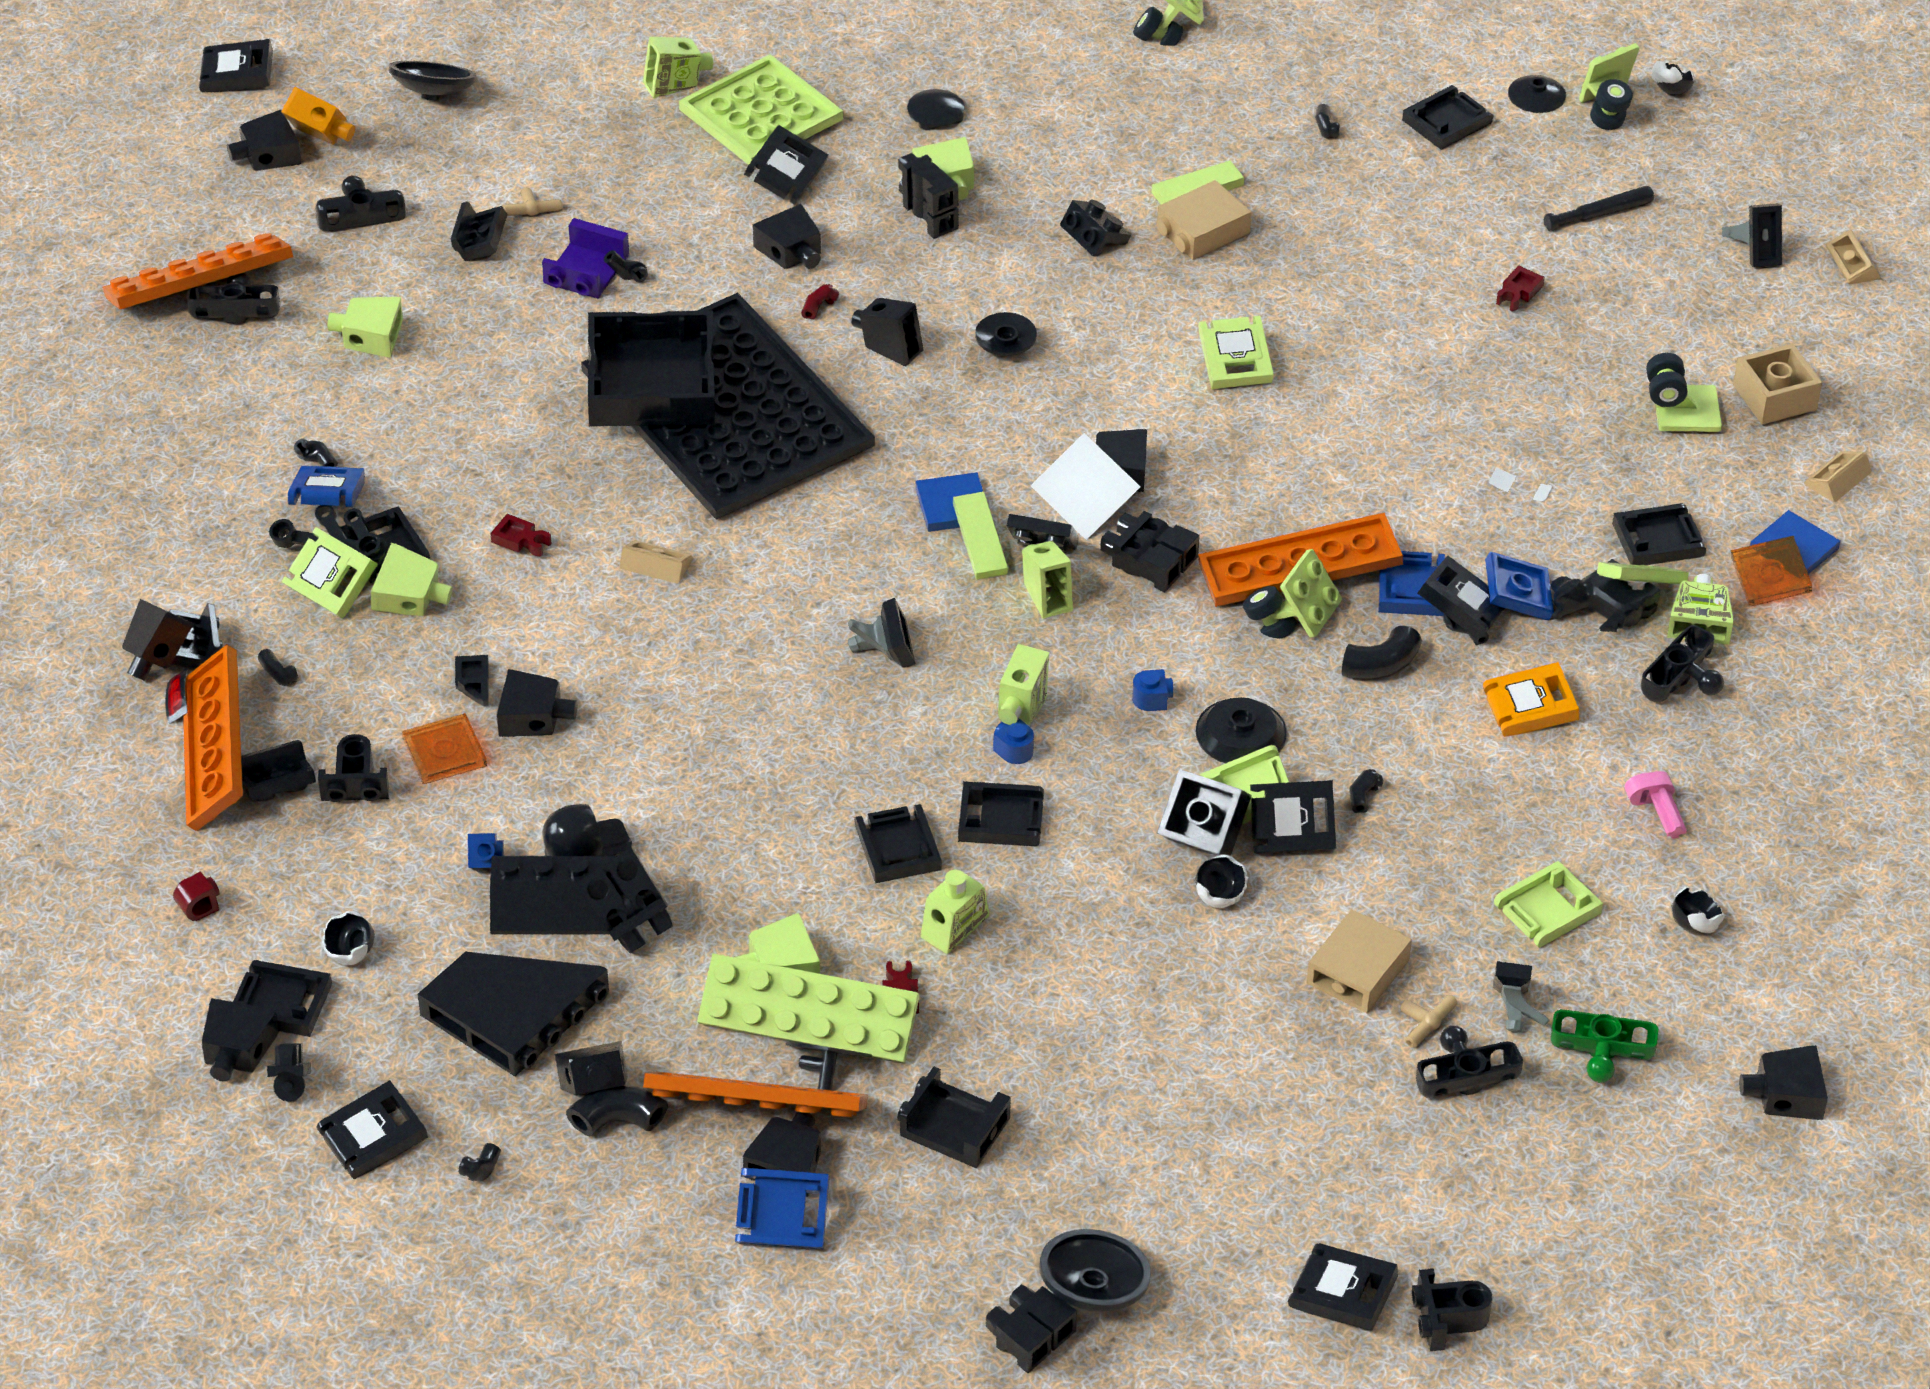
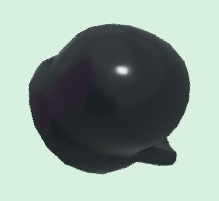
M588 804L568 805L554 811L547 817L542 830L545 856H615L632 846V841L621 820L615 818L597 822Z

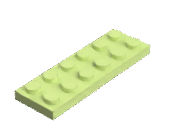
M712 953L697 1022L703 1025L790 1042L872 1054L873 1058L905 1064L920 995L918 992Z

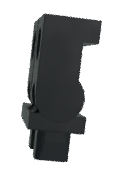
M910 153L898 159V168L902 171V179L899 182V192L903 195V207L907 211L912 209L916 217L927 222V233L933 239L959 229V209L957 208L958 184L933 163L928 155L918 158L913 153Z
M633 846L605 863L621 888V894L603 865L575 883L613 940L616 941L618 939L630 954L646 944L636 928L640 924L648 920L657 936L673 926L670 915L666 910L668 904Z

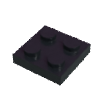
M1009 514L1006 526L1013 538L1018 539L1017 544L1027 547L1031 544L1052 541L1063 553H1067L1068 548L1077 549L1079 537L1071 524Z

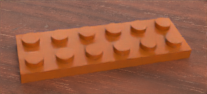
M265 233L254 237L255 241L246 244L234 242L225 246L226 250L216 253L214 250L201 252L193 260L178 259L168 263V267L163 269H144L139 272V276L128 279L127 276L110 280L109 285L103 286V291L106 299L121 310L293 258L294 256L289 244L275 235L272 236L271 233Z
M1385 513L1198 554L1199 565L1215 607L1244 601L1253 592L1267 586H1274L1279 592H1282L1281 584L1305 551L1309 549L1315 551L1332 581L1403 565L1402 552Z
M228 644L186 676L185 696L188 712L183 715L186 826L195 831L201 829L208 822H212L217 815L231 804H235L243 796L237 650Z
M659 1071L645 1073L643 1088H652V1095L674 1097L679 1096L680 1092H688V1099L710 1101L715 1100L716 1095L724 1096V1103L745 1105L750 1104L752 1099L760 1100L759 1107L781 1109L786 1108V1103L796 1104L795 1111L807 1113L821 1112L822 1107L832 1108L831 1115L843 1117L857 1116V1111L867 1109L868 1094Z

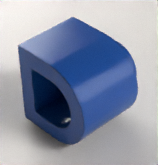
M1164 669L1144 670L1137 673L1133 679L1132 701L1134 705L1144 711L1167 710L1168 698H1173L1172 678L1165 677Z
M1020 718L1011 725L1001 722L994 731L993 751L1011 764L1026 763L1032 758L1034 753V732Z
M496 833L468 834V868H491L492 856H504V840H497Z

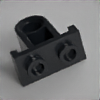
M351 734L343 737L338 742L335 774H326L325 769H319L318 771L321 801L341 802L345 800L375 801L389 799L387 767L380 768V773H373L371 743L367 737L360 734Z
M1434 1268L1419 1270L1417 1285H1412L1411 1293L1414 1308L1420 1307L1422 1314L1418 1317L1420 1337L1427 1338L1430 1351L1445 1350L1447 1334L1476 1332L1487 1326L1492 1305V1292L1488 1286L1479 1281L1471 1280L1434 1284Z

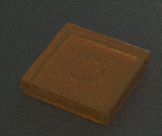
M1794 536L1731 550V559L1749 607L1812 592V583Z
M466 713L402 731L403 741L423 785L487 766L486 756Z

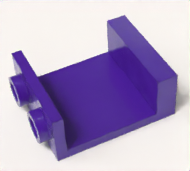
M573 218L568 225L570 244L557 261L544 258L542 261L543 283L555 288H562L583 296L599 299L616 275L604 262V257L609 251L614 250L626 260L629 256L628 233Z

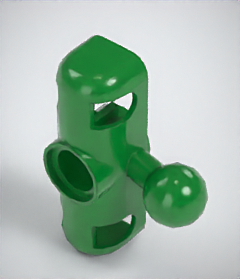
M1560 1009L1553 1016L1550 1040L1552 1045L1557 1048L1563 1047L1588 1052L1593 1056L1586 1066L1588 1076L1592 1081L1605 1083L1613 1077L1615 1072L1614 1063L1610 1058L1618 1056L1644 1060L1652 1059L1656 1052L1659 1029L1656 1024L1648 1021L1614 1017L1609 1014H1592ZM1572 1017L1576 1020L1575 1033L1561 1032L1564 1018ZM1642 1027L1647 1030L1646 1044L1632 1042L1633 1030L1635 1028Z

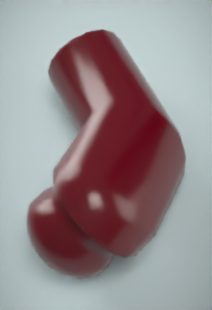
M824 284L807 296L801 311L802 317L805 319H815L820 304L823 301H826L829 305L834 304V301H837L839 297V291L834 289L831 284Z

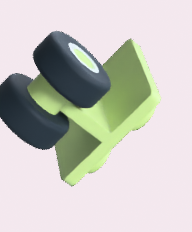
M1165 0L1169 5L1164 14L1155 7H1150L1139 18L1134 27L1133 34L1143 41L1153 37L1160 39L1161 45L1175 46L1182 37L1183 27L1172 20L1180 11L1196 23L1201 24L1204 20L1203 1Z
M1636 43L1627 47H1620L1615 52L1603 57L1598 56L1589 64L1579 101L1584 103L1596 98L1590 112L1592 122L1601 129L1615 130L1620 128L1625 121L1626 109L1630 106L1633 97L1632 90L1627 83L1640 49Z
M1660 353L1653 356L1647 363L1646 371L1650 382V398L1656 407L1659 430L1720 432L1722 423L1716 386L1687 385L1684 378V363L1676 354Z
M1309 549L1305 551L1280 586L1287 600L1283 601L1276 587L1267 586L1248 596L1243 603V609L1251 620H1262L1264 626L1260 631L1268 637L1282 639L1290 635L1296 628L1297 622L1294 616H1297L1306 633L1311 638L1318 635L1341 603L1342 597L1315 551Z

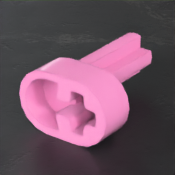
M1667 772L1642 773L1631 777L1626 782L1625 791L1631 804L1638 806L1653 803L1667 836H1671L1674 839L1679 838L1680 834L1687 832L1672 797L1675 788Z

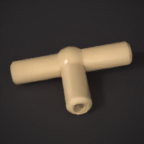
M529 187L523 188L520 192L524 203L503 205L508 214L507 216L525 214L535 216L538 213L562 210L560 199L536 201Z
M1446 995L1432 1011H1427L1410 1000L1403 1001L1400 1006L1401 1012L1420 1022L1406 1037V1043L1410 1047L1416 1048L1431 1031H1435L1440 1027L1441 1021L1458 1004L1457 999L1453 995Z

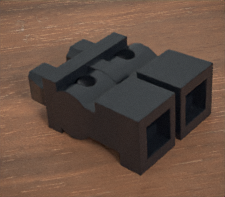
M1143 511L1138 518L1125 512L1117 523V532L1121 535L1119 536L1107 531L1101 537L1100 550L1112 556V566L1122 569L1127 574H1138L1152 581L1154 588L1164 593L1180 577V572L1184 573L1198 558L1199 534L1179 525H1175L1172 528L1165 521L1159 518H1152V514Z

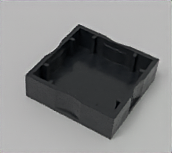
M713 310L667 311L651 314L637 312H588L589 427L715 424Z

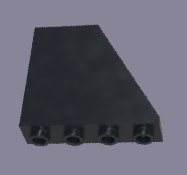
M465 951L418 993L420 1016L516 1077L524 1068L528 1069L533 1066L538 1056L548 1046L553 1047L556 1045L562 1034L571 1025L579 1024L585 1013L594 1004H600L604 1001L609 992L608 969L597 965Z

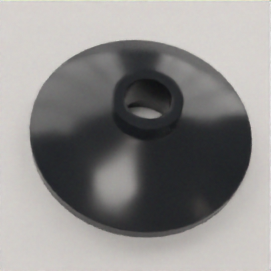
M1528 75L1520 77L1510 84L1508 97L1515 106L1522 110L1533 113H1546L1554 111L1564 104L1566 92L1564 87L1552 78L1541 75Z
M1001 312L982 319L976 327L975 338L979 346L989 353L1000 356H1013L1029 350L1034 345L1037 331L1035 325L1028 318L1016 313Z

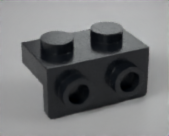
M1072 200L1060 226L1092 256H1099L1106 243L1122 245L1128 243L1131 234L1123 227L1124 224L1121 220L1105 211L1106 207L1096 200H1090L1089 202Z
M468 201L461 204L451 235V245L464 261L480 257L485 258L496 253L508 215L503 206L476 213Z
M207 603L201 615L173 609L169 610L170 613L193 623L189 634L171 664L196 669L223 647V642L219 640L218 635L220 620L219 617H216L214 604Z
M300 740L241 756L242 787L251 801H267L274 798L275 794L287 790L298 792L306 789L308 784L316 782L314 770L306 760L303 744Z

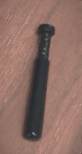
M1643 186L1578 206L1576 210L1563 212L1558 215L1548 213L1544 216V225L1548 231H1554L1563 224L1578 220L1585 221L1649 204L1654 200V192L1651 187Z

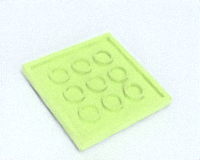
M771 54L679 100V110L748 165L778 124L805 140L843 120L842 109Z

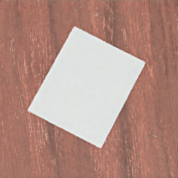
M1085 433L1030 485L1085 540L1140 488Z

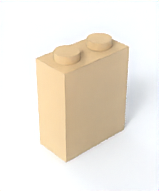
M1214 180L1159 205L1156 226L1162 236L1168 237L1180 252H1184L1194 260L1250 234L1252 212Z
M1351 909L1308 963L1307 984L1368 1013L1408 963L1412 938Z

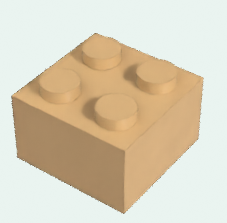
M1791 343L1738 357L1733 386L1759 422L1766 424L1817 410L1822 381L1795 345Z

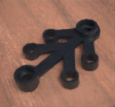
M320 505L316 508L315 517L321 525L325 526L329 535L376 563L385 557L387 553L385 540L381 536L368 532L365 526V518L359 509H350L343 517L347 527L354 531L358 540L346 539L336 521L337 515L332 506ZM330 512L328 516L322 517L323 514ZM358 517L356 521L350 522L353 518ZM288 519L275 521L269 529V535L275 545L282 548H289L294 544L305 545L308 538L315 542L318 540L314 533L296 530L293 523Z

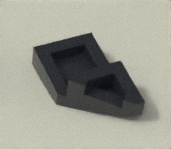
M488 655L455 656L456 689L482 706H489Z

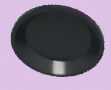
M1238 697L1216 702L1201 713L1196 723V738L1200 747L1210 757L1225 764L1270 745L1276 746L1278 752H1280L1286 742V725L1278 712L1267 704L1250 698Z

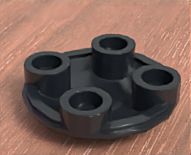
M929 89L916 93L909 99L907 104L909 116L918 122L919 127L923 130H933L935 127L958 124L963 120L965 110L963 100L957 94L942 89Z

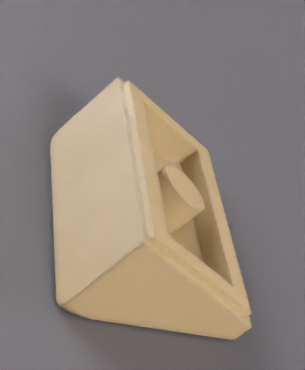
M1851 229L1825 244L1849 285L1881 279Z
M1841 451L1811 475L1804 484L1830 501L1836 502L1872 473L1867 454L1864 452Z
M634 540L622 547L619 567L623 570L678 584L690 566L693 556Z

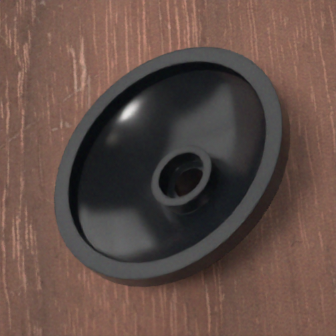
M396 61L389 64V73L405 88L421 93V98L426 100H439V96L456 94L470 87L476 81L475 72L449 64L427 61Z
M1078 1229L1062 1233L1045 1245L1040 1256L1039 1271L1045 1285L1061 1300L1084 1310L1104 1312L1125 1308L1140 1300L1149 1287L1151 1269L1146 1256L1133 1243L1110 1232L1095 1229Z

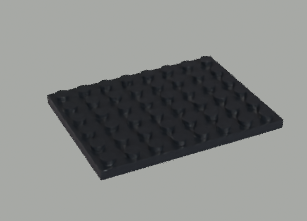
M738 292L697 310H713L715 424L632 426L716 520L875 446V436ZM589 359L581 362V370L587 378Z

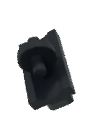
M303 1043L279 1044L275 1046V1063L267 1066V1077L277 1076L274 1080L273 1088L278 1098L287 1102L295 1101L305 1091L306 1085L302 1076L311 1073V1063H303Z

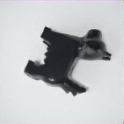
M1614 559L1608 561V563H1618ZM1597 570L1582 580L1561 576L1551 583V588L1555 592L1554 603L1557 607L1552 614V618L1559 619L1589 607L1607 619L1599 627L1600 631L1617 632V629L1637 625L1642 618H1648L1653 615L1658 606L1655 601L1659 599L1661 590L1650 582L1644 584L1643 590H1634L1632 586L1628 585L1627 581L1600 576Z

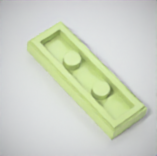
M1230 160L1152 184L1151 193L1160 204H1164L1214 180L1227 191L1244 186V177Z
M978 492L953 497V506L976 580L1006 575L1008 566L985 493Z
M1599 562L1597 573L1600 576L1613 579L1680 584L1683 581H1688L1689 572L1668 567Z

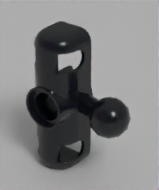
M354 175L346 177L342 182V191L345 196L320 199L315 207L316 221L319 229L323 231L390 223L403 220L406 217L405 199L401 191L394 189L371 192L365 189V183L362 178ZM397 204V215L388 216L386 206ZM339 212V221L335 224H330L327 214Z
M244 272L228 277L227 284L223 286H197L190 288L186 297L188 311L192 317L222 318L224 322L233 324L244 322L252 317H275L280 310L278 286L251 285L249 276ZM266 291L272 295V298L261 299L260 294ZM206 292L211 295V299H200L199 296L201 293Z
M1688 626L1643 672L1641 690L1644 696L1653 702H1663L1668 698L1669 693L1674 692L1679 686L1687 684L1690 676L1698 681L1699 689L1704 694H1718L1724 687L1723 676L1718 671H1705L1699 666L1705 656L1710 655L1713 649L1714 635L1699 626ZM1684 637L1687 646L1680 644ZM1649 673H1650V680H1648V679L1646 678Z
M1450 1025L1441 1033L1440 1041L1441 1046L1451 1054L1421 1060L1417 1064L1416 1083L1419 1092L1426 1098L1456 1092L1473 1095L1478 1093L1483 1086L1518 1078L1522 1071L1523 1058L1516 1044L1510 1041L1468 1049L1467 1032L1459 1026ZM1495 1050H1503L1504 1064L1491 1066V1054ZM1428 1065H1436L1437 1079L1426 1081L1424 1069Z

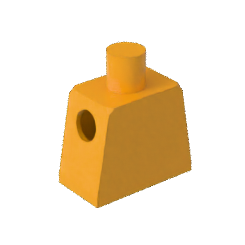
M297 87L293 88L281 111L297 130L333 145L338 138L349 142L355 133V125L348 123L347 118L337 107Z

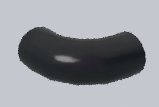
M1397 626L1391 631L1389 638L1379 645L1358 646L1348 644L1342 662V676L1361 679L1391 676L1408 666L1416 656L1422 643L1420 634L1409 626Z
M619 1086L588 1093L573 1103L566 1110V1115L575 1129L589 1137L605 1124L617 1120L629 1121L649 1132L664 1118L668 1103L660 1096H654L651 1092L640 1087Z

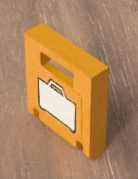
M1559 662L1488 679L1483 683V690L1487 695V701L1504 737L1579 720V707ZM1558 687L1563 700L1554 701L1551 692L1556 691Z

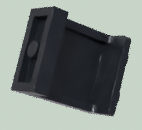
M933 1066L926 1077L922 1076L917 1082L914 1095L910 1101H904L898 1111L897 1120L900 1121V1136L977 1169L1010 1120L1011 1097L997 1092L993 1100L989 1102L942 1082L941 1069Z

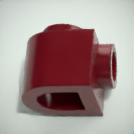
M201 871L179 882L174 890L173 899L189 920L198 921L220 910L216 896L220 895L219 888L211 876L206 878Z

